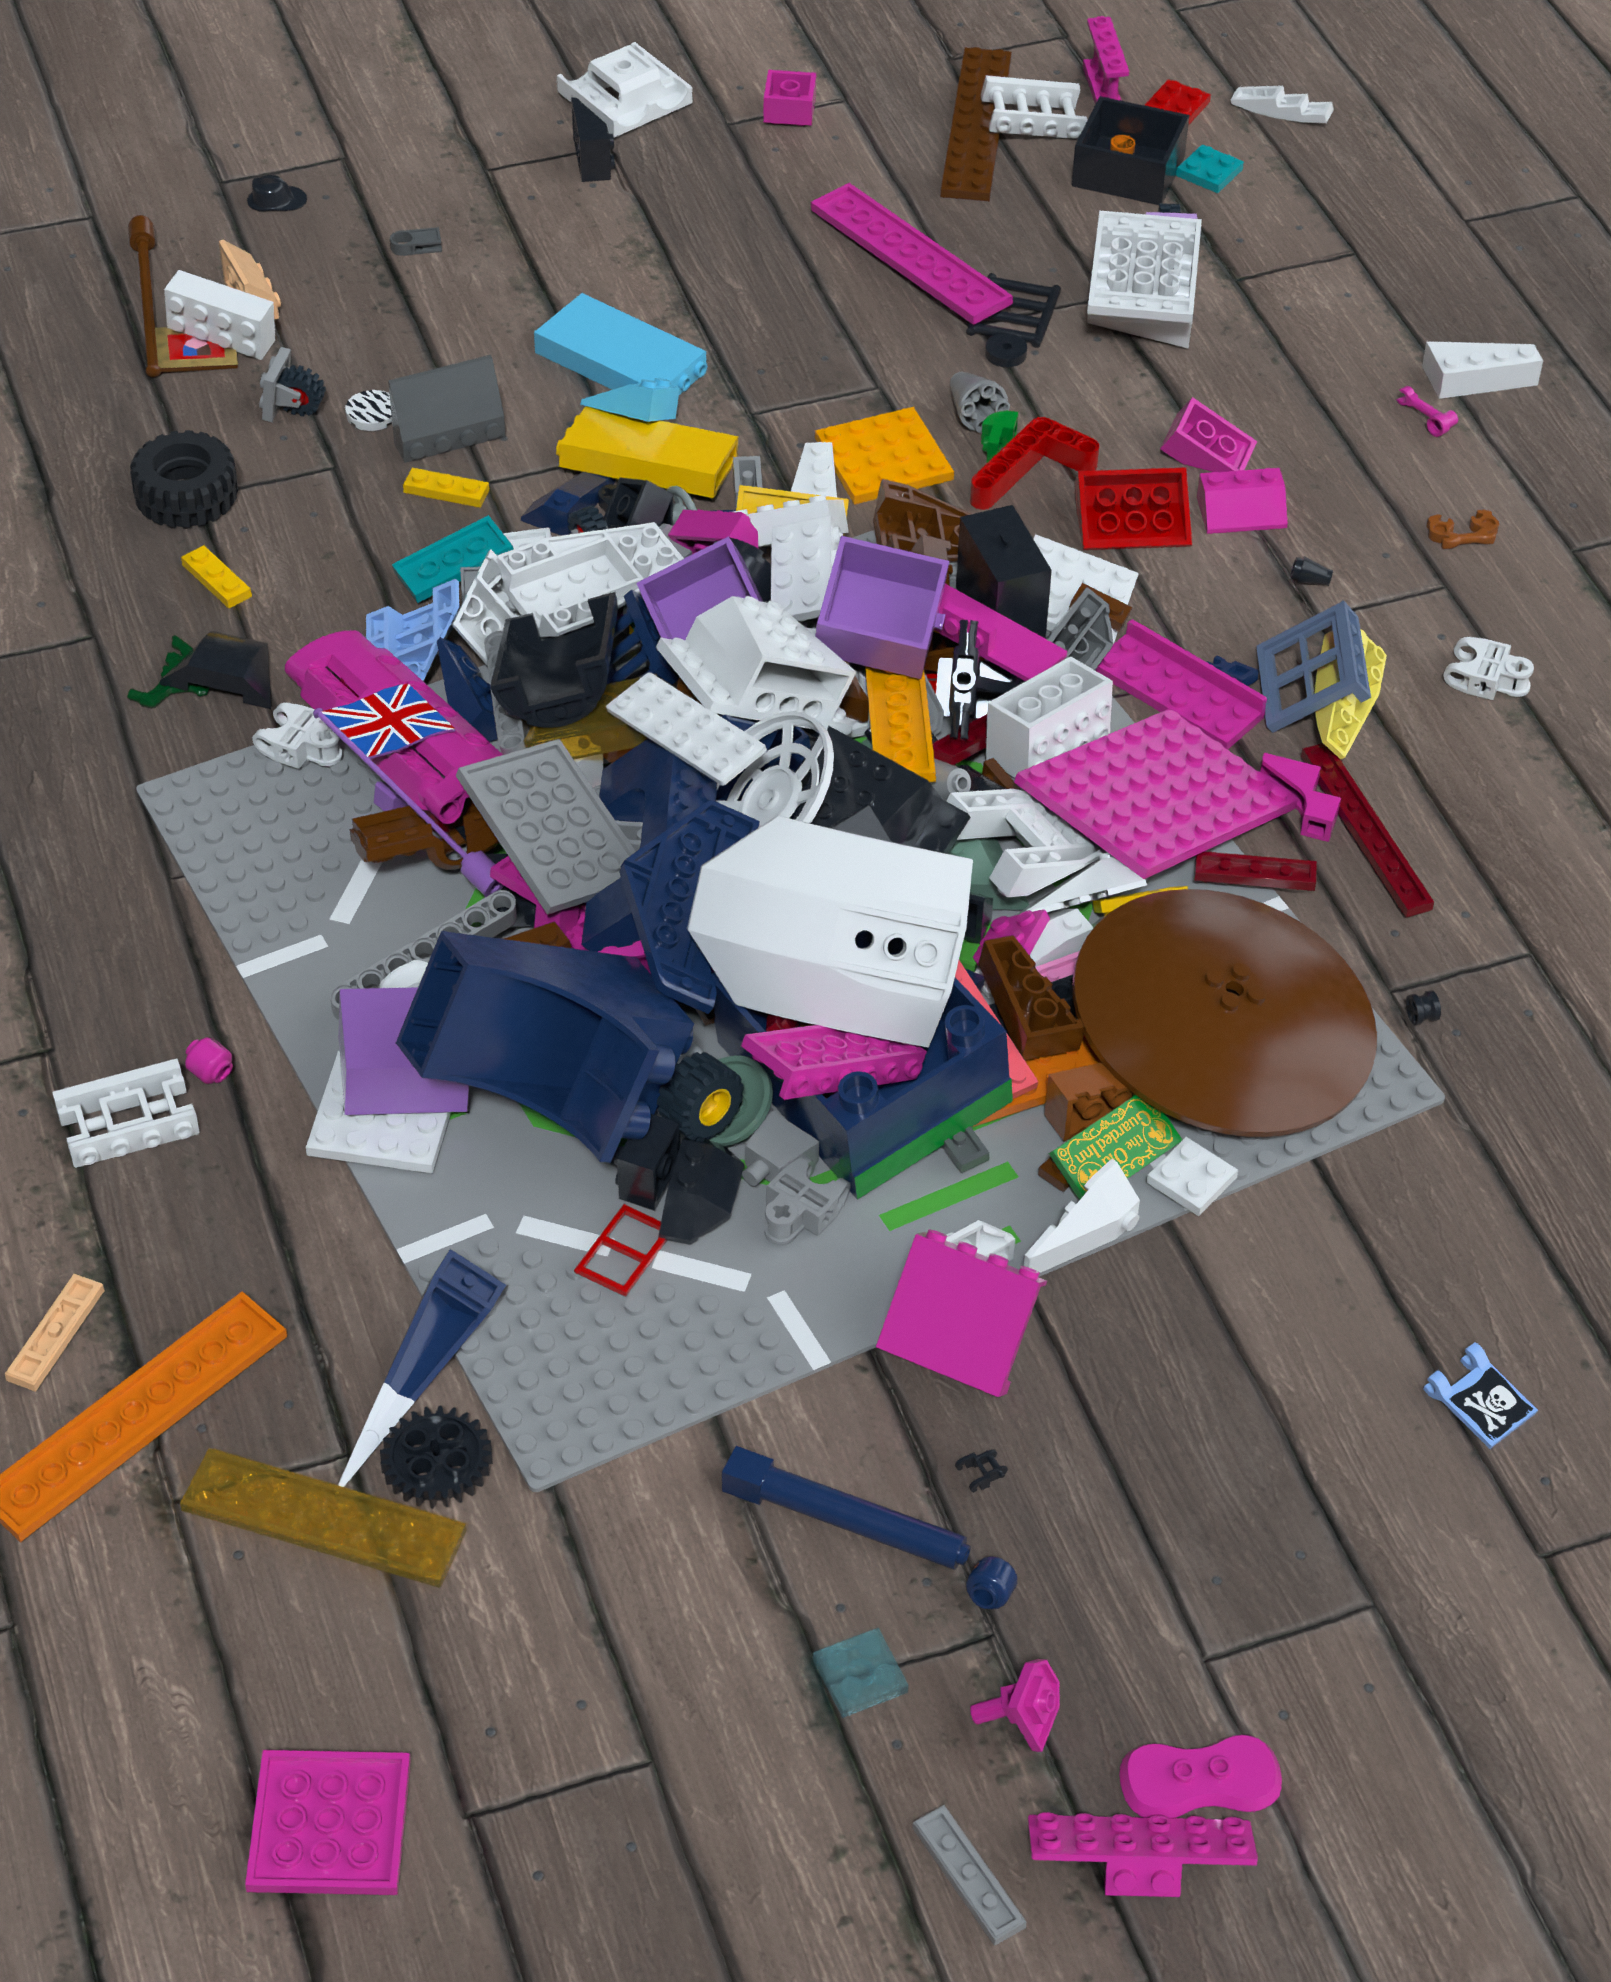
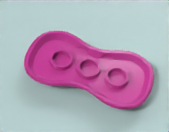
M1247 1735L1229 1736L1206 1747L1196 1749H1181L1163 1744H1145L1128 1752L1122 1759L1120 1766V1784L1123 1796L1132 1811L1144 1818L1154 1815L1177 1818L1194 1809L1210 1806L1224 1807L1242 1812H1255L1272 1805L1280 1796L1282 1789L1280 1766L1274 1752L1262 1740Z

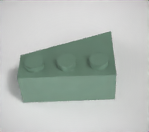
M996 838L956 840L948 854L973 860L970 892L993 898L992 909L1023 910L1030 905L1026 896L1006 897L998 891V887L989 879L1003 853Z

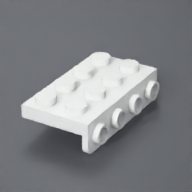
M832 516L772 528L771 601L781 604L784 610L797 621L819 617L840 537L843 536L841 527L836 526Z

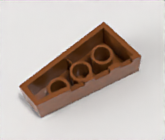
M1102 1062L1048 1074L1044 1115L1061 1139L1066 1141L1071 1139L1080 1129L1089 1127L1135 1096V1094L1118 1081Z

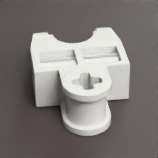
M1464 637L1457 641L1454 648V654L1461 660L1460 663L1449 664L1443 676L1449 686L1470 695L1494 700L1498 691L1513 697H1521L1530 691L1529 677L1533 674L1534 665L1527 658L1510 655L1511 645L1483 638ZM1468 646L1473 649L1474 653L1464 652L1460 647ZM1498 648L1495 657H1493L1495 649ZM1520 664H1522V669L1519 672ZM1450 672L1459 673L1463 675L1464 678L1456 679L1450 674ZM1516 681V687H1515V690H1514V689H1513V684H1514V682ZM1486 682L1485 690L1482 691V688Z
M292 703L279 704L273 711V717L281 727L259 729L252 737L255 747L263 755L297 769L306 760L321 766H332L340 762L343 756L342 749L338 746L340 738L320 718L314 717L313 712L315 709ZM262 740H264V741H266L267 743L271 744V746L265 744Z

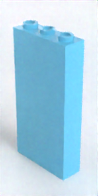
M583 293L534 332L536 354L612 390L629 384L641 383L642 379L655 381V378L670 380V385L680 387V395L688 390L690 385L697 379L703 377L707 371L705 350Z

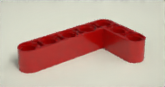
M1037 417L1027 424L972 477L970 504L979 510L991 508L1044 456L1076 471H1095L1098 467L1099 443L1097 440L1050 418Z

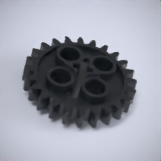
M439 1406L436 1413L431 1414L430 1409L425 1407L423 1416H419L416 1412L412 1411L411 1421L408 1422L400 1418V1429L395 1427L389 1428L390 1438H383L384 1449L380 1450L381 1471L385 1476L386 1485L392 1484L393 1493H403L404 1502L409 1501L414 1496L417 1507H420L424 1500H429L430 1508L434 1509L436 1502L441 1500L446 1508L449 1506V1498H454L457 1502L461 1503V1493L465 1492L473 1496V1485L483 1487V1476L490 1475L489 1464H493L491 1440H488L487 1430L480 1429L478 1419L470 1422L468 1412L457 1417L455 1407L448 1414H444L443 1407Z

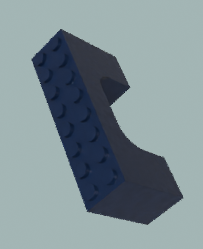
M648 738L602 770L599 798L614 820L643 822L639 848L641 849L705 802L716 801L717 782ZM621 877L586 902L581 945L589 951L598 952L609 946L625 947L641 941Z

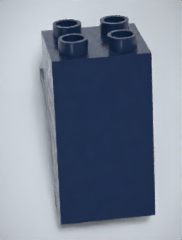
M441 931L396 1044L421 1078L467 1084L515 1100L543 1114L569 1131L600 1162L611 1163L621 1138L640 1140L647 1134L650 1127L651 1114L654 1115L656 1109L659 1108L657 1098L660 1096V1086L669 1082L680 1055H684L690 1049L693 1041L694 1023L671 997L662 994L656 989L651 973L637 957Z

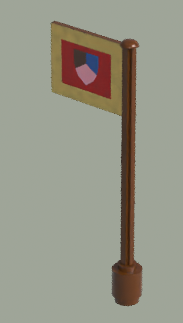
M144 215L133 217L128 225L130 246L138 252L147 354L146 374L154 378L158 377L161 372L238 368L237 352L235 349L223 348L219 344L200 340L194 336L177 332L167 327L155 328L148 251L155 245L154 225Z

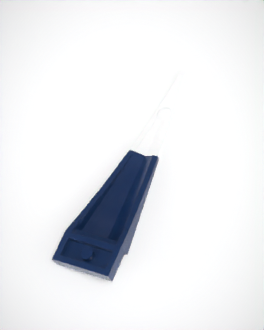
M451 1249L428 1282L340 1478L337 1491L342 1490L383 1441V1438L390 1432L389 1428L394 1427L398 1423L399 1419L403 1417L484 1320L506 1287V1284Z

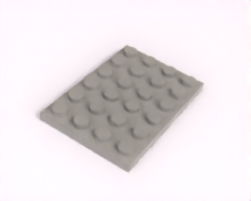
M560 739L458 768L456 773L457 779L547 915L588 902L599 891L621 877L619 873L620 866L626 858L636 852Z

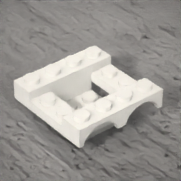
M636 42L631 43V46L628 45L592 60L588 65V71L577 80L568 81L562 74L557 75L558 92L570 102L571 98H578L607 124L608 133L613 134V137L622 135L692 103V86ZM611 86L619 92V100L607 92L605 88Z

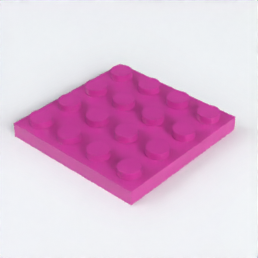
M263 1750L245 1882L246 1891L262 1893L398 1895L411 1763L410 1753Z

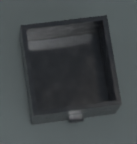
M1099 96L1075 144L1072 187L1155 205L1163 203L1176 176V169L1185 157L1189 115ZM1117 135L1132 137L1135 140L1134 153L1128 154L1110 150L1111 139Z
M1009 505L960 517L956 590L1046 639L1052 569L1015 507Z

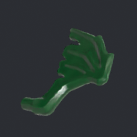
M176 635L172 636V647L179 650L181 655L176 652L167 654L165 659L167 665L162 667L161 678L193 649L192 646ZM159 681L158 685L149 692L130 689L127 698L138 702L141 707L153 709L170 695L192 692L197 696H205L208 694L210 687L191 683L187 691L161 685Z

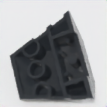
M210 631L176 666L160 679V684L187 691L191 683L242 694L243 703L271 709L268 643Z

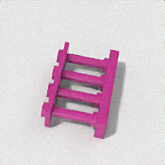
M1104 16L1088 18L1087 25L1094 43V55L1092 59H1083V70L1094 103L1096 104L1099 96L1121 100L1118 92L1119 77L1129 76V69L1110 17Z

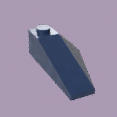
M581 472L535 500L521 516V521L538 528L549 527L550 532L561 536L571 534L568 528L570 526L568 523L569 514L587 506L593 505L595 507L598 503V491L604 485H613L617 479Z
M440 637L437 640L448 704L488 741L498 739L490 683H487L477 675L480 672L479 668L461 646Z

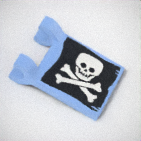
M1474 1342L1465 1349L1466 1355L1460 1360L1467 1369L1471 1370L1470 1373L1453 1386H1450L1444 1374L1437 1370L1428 1377L1429 1383L1423 1389L1431 1398L1442 1401L1491 1449L1535 1415L1538 1410L1489 1362L1483 1348Z

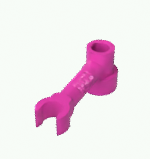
M1410 386L1399 389L1405 396L1398 398L1397 402L1402 406L1414 407L1428 416L1427 428L1433 436H1442L1458 423V416L1454 411L1449 410L1445 413L1438 411L1418 398V395Z

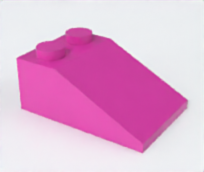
M1192 397L1177 413L1160 449L1181 464L1211 472L1245 470L1257 441Z

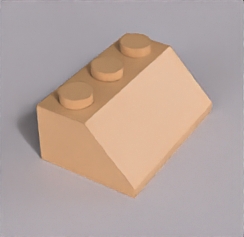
M220 240L219 248L225 285L274 302V320L279 319L278 308L281 307L279 295L277 292L272 291L269 278H264L260 263H256L250 253L225 240Z

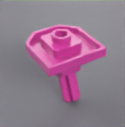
M1035 1659L1025 1662L1017 1683L1000 1688L1001 1697L974 1704L970 1707V1712L975 1724L1007 1716L1011 1723L1017 1724L1031 1750L1042 1752L1060 1708L1059 1680L1047 1660Z

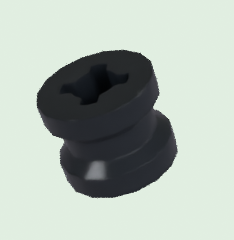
M1434 990L1425 991L1421 996L1411 994L1406 997V1010L1413 1025L1422 1024L1427 1019L1430 1021L1440 1019L1441 1005Z

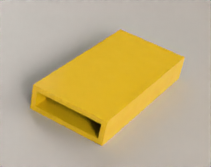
M585 406L581 413L575 416L574 423L571 427L567 428L563 439L558 441L556 455L559 456V467L616 479L621 477L647 480L665 489H668L670 486H679L687 493L714 498L733 467V457H737L738 436L665 421L647 422Z

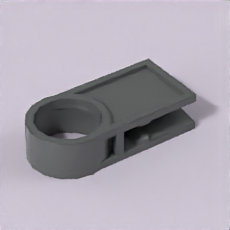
M439 227L400 230L392 233L390 236L392 253L406 256L442 252Z

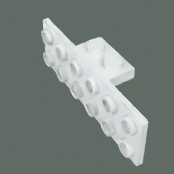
M650 672L606 706L609 713L669 752L674 753L675 756L722 786L726 785L767 751L765 744Z

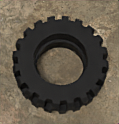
M185 430L183 433L173 431L169 435L164 436L161 434L156 436L154 441L149 440L143 445V449L139 448L131 461L130 475L136 506L146 518L152 519L154 523L160 526L165 524L168 528L176 529V527L191 529V526L196 525L198 527L205 526L209 521L213 523L218 520L221 514L225 515L237 499L238 483L233 454L221 440L214 436L209 437L207 433L199 432L198 434L194 433L193 430ZM192 478V479H188V480L177 481V480H180V479Z

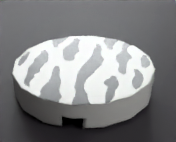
M379 390L362 391L353 395L347 401L345 406L347 421L350 424L351 422L355 424V427L360 430L378 431L387 428V424L392 422L390 395L387 392Z

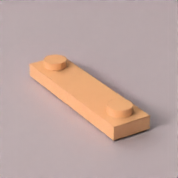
M77 1274L72 1275L5 1372L6 1381L35 1392L37 1391L103 1294L104 1287L102 1283Z

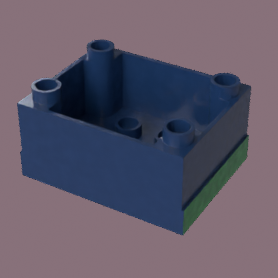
M863 930L856 935L855 944L858 948L864 949L871 945L873 937L870 931ZM893 938L888 943V952L892 955L900 953L904 945L901 938ZM713 972L711 976L712 980L716 981L717 993L713 1009L718 1043L730 1056H745L753 1059L752 1054L741 1045L746 1034L767 1032L768 1013L736 1005L715 972ZM956 977L954 978L952 991L929 1048L920 1046L927 1052L922 1063V1070L914 1080L878 1085L876 1079L869 1073L856 1071L845 1075L839 1082L838 1092L827 1099L822 1094L784 1100L779 1096L784 1080L775 1076L774 1071L764 1063L758 1062L771 1079L773 1088L772 1104L787 1121L819 1141V1157L838 1178H843L850 1182V1192L857 1200L943 1146L945 1140L949 1138L952 1140L953 1136L957 1133L965 1132L967 1127H973L1013 1101L1012 1079L1009 1076L1007 1032Z

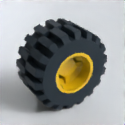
M699 1052L693 1053L691 1057L686 1056L679 1064L676 1063L672 1078L669 1082L660 1086V1096L657 1098V1105H659L658 1113L663 1118L678 1122L679 1131L689 1139L704 1141L706 1138L709 1140L716 1133L720 1134L724 1127L731 1123L733 1116L737 1114L740 1108L738 1107L739 1103L743 1099L741 1094L744 1090L741 1083L742 1079L735 1071L706 1052L701 1054Z

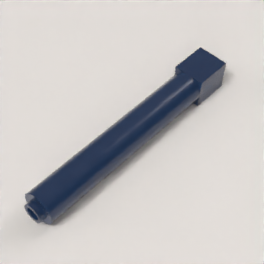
M735 1446L722 1471V1492L760 1505L762 1500L953 1570H956L959 1564L964 1566L969 1557L971 1546L966 1544V1536L774 1467V1459Z

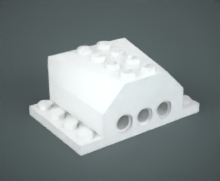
M1099 211L1087 323L1189 349L1202 219Z
M732 596L697 616L685 640L680 638H673V640L660 638L656 646L701 704L716 714H726L761 721L781 712L797 711L815 718L826 730L828 726H831L841 733L849 735L854 726L846 717V712L839 705L856 671L785 611L781 604L775 601H768L767 603L758 601L750 596L745 598Z

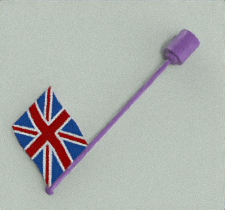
M409 684L385 688L351 704L323 710L322 708L314 710L313 715L315 718H320L463 857L461 873L485 897L503 888L504 885L490 877V869L495 863L484 852L477 851L467 854L371 760L372 758L401 751L429 737L456 731Z

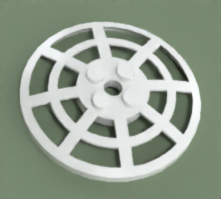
M797 711L781 712L771 715L745 730L744 732L759 741L764 736L783 728L782 745L768 750L745 768L746 770L735 783L727 801L716 800V802L760 821L759 827L777 815L790 818L799 804L806 802L796 820L811 823L823 803L830 785L834 752L828 731L819 721L806 713ZM793 726L809 727L819 733V737L812 750L802 744L793 743ZM824 747V764L819 782L817 758ZM791 754H799L806 758L796 773L789 769ZM780 756L779 765L769 767L762 772L760 768ZM811 769V788L802 791L801 781ZM752 778L753 781L750 783V785H749L748 788L746 789V791H745V793H744V795H743V797H742V800H741V801H737L738 798H739V796H740V794H741V792H742V790H743V788L746 786V784L748 783V781Z

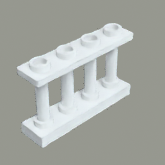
M986 76L981 92L982 102H994L995 106L989 124V131L1078 139L1087 122L1086 116H1075L1074 112L1081 90L1078 83ZM1004 103L1017 104L1018 111L1005 110ZM1027 105L1040 106L1042 113L1029 112ZM1051 107L1064 108L1065 115L1052 114Z

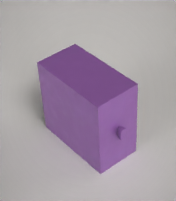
M729 536L636 583L661 638L672 640L673 638L685 640L697 616L732 596L740 598L750 596L763 602L741 554Z
M841 536L819 614L815 637L843 661L921 679L934 628L942 630L946 614H940L938 611L944 592L949 561Z
M418 987L340 989L338 1038L345 1115L467 1112L469 1085L453 1081L421 1078L396 1044Z

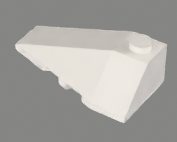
M1107 852L1099 855L1100 861L1091 863L1016 915L1028 910L1033 912L1045 909L1048 913L1146 886V880Z

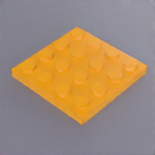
M914 407L815 430V440L817 442H832L835 473L853 504L877 499L882 479L907 484L916 489L954 480V470Z

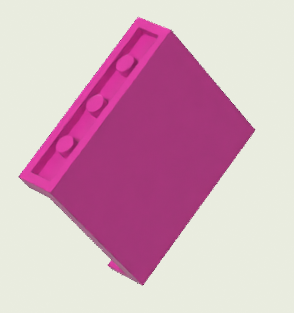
M928 1229L927 1233L916 1234L876 1347L996 1397L1006 1395L1011 1381L1008 1380L1010 1371L1040 1288L1046 1286L1047 1280L1039 1278L1040 1272L1032 1268L1020 1266V1269H1016L1007 1265L1009 1260L1002 1256L990 1253L989 1257L976 1253L978 1248L969 1243L959 1241L958 1245L946 1241L947 1235L939 1231Z

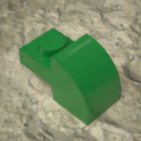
M999 411L984 419L982 423L981 444L983 445V451L987 452L986 463L1017 435L1019 412Z

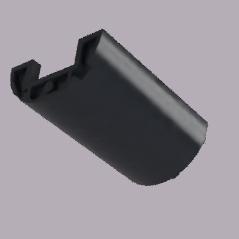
M616 592L588 599L595 625L573 630L557 637L541 638L533 613L505 619L490 688L498 703L510 715H516L527 721L526 724L555 728L570 725L581 720L596 707L602 694H604L608 678L618 614Z

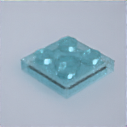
M879 1628L813 1652V1661L842 1718L908 1693L909 1685Z

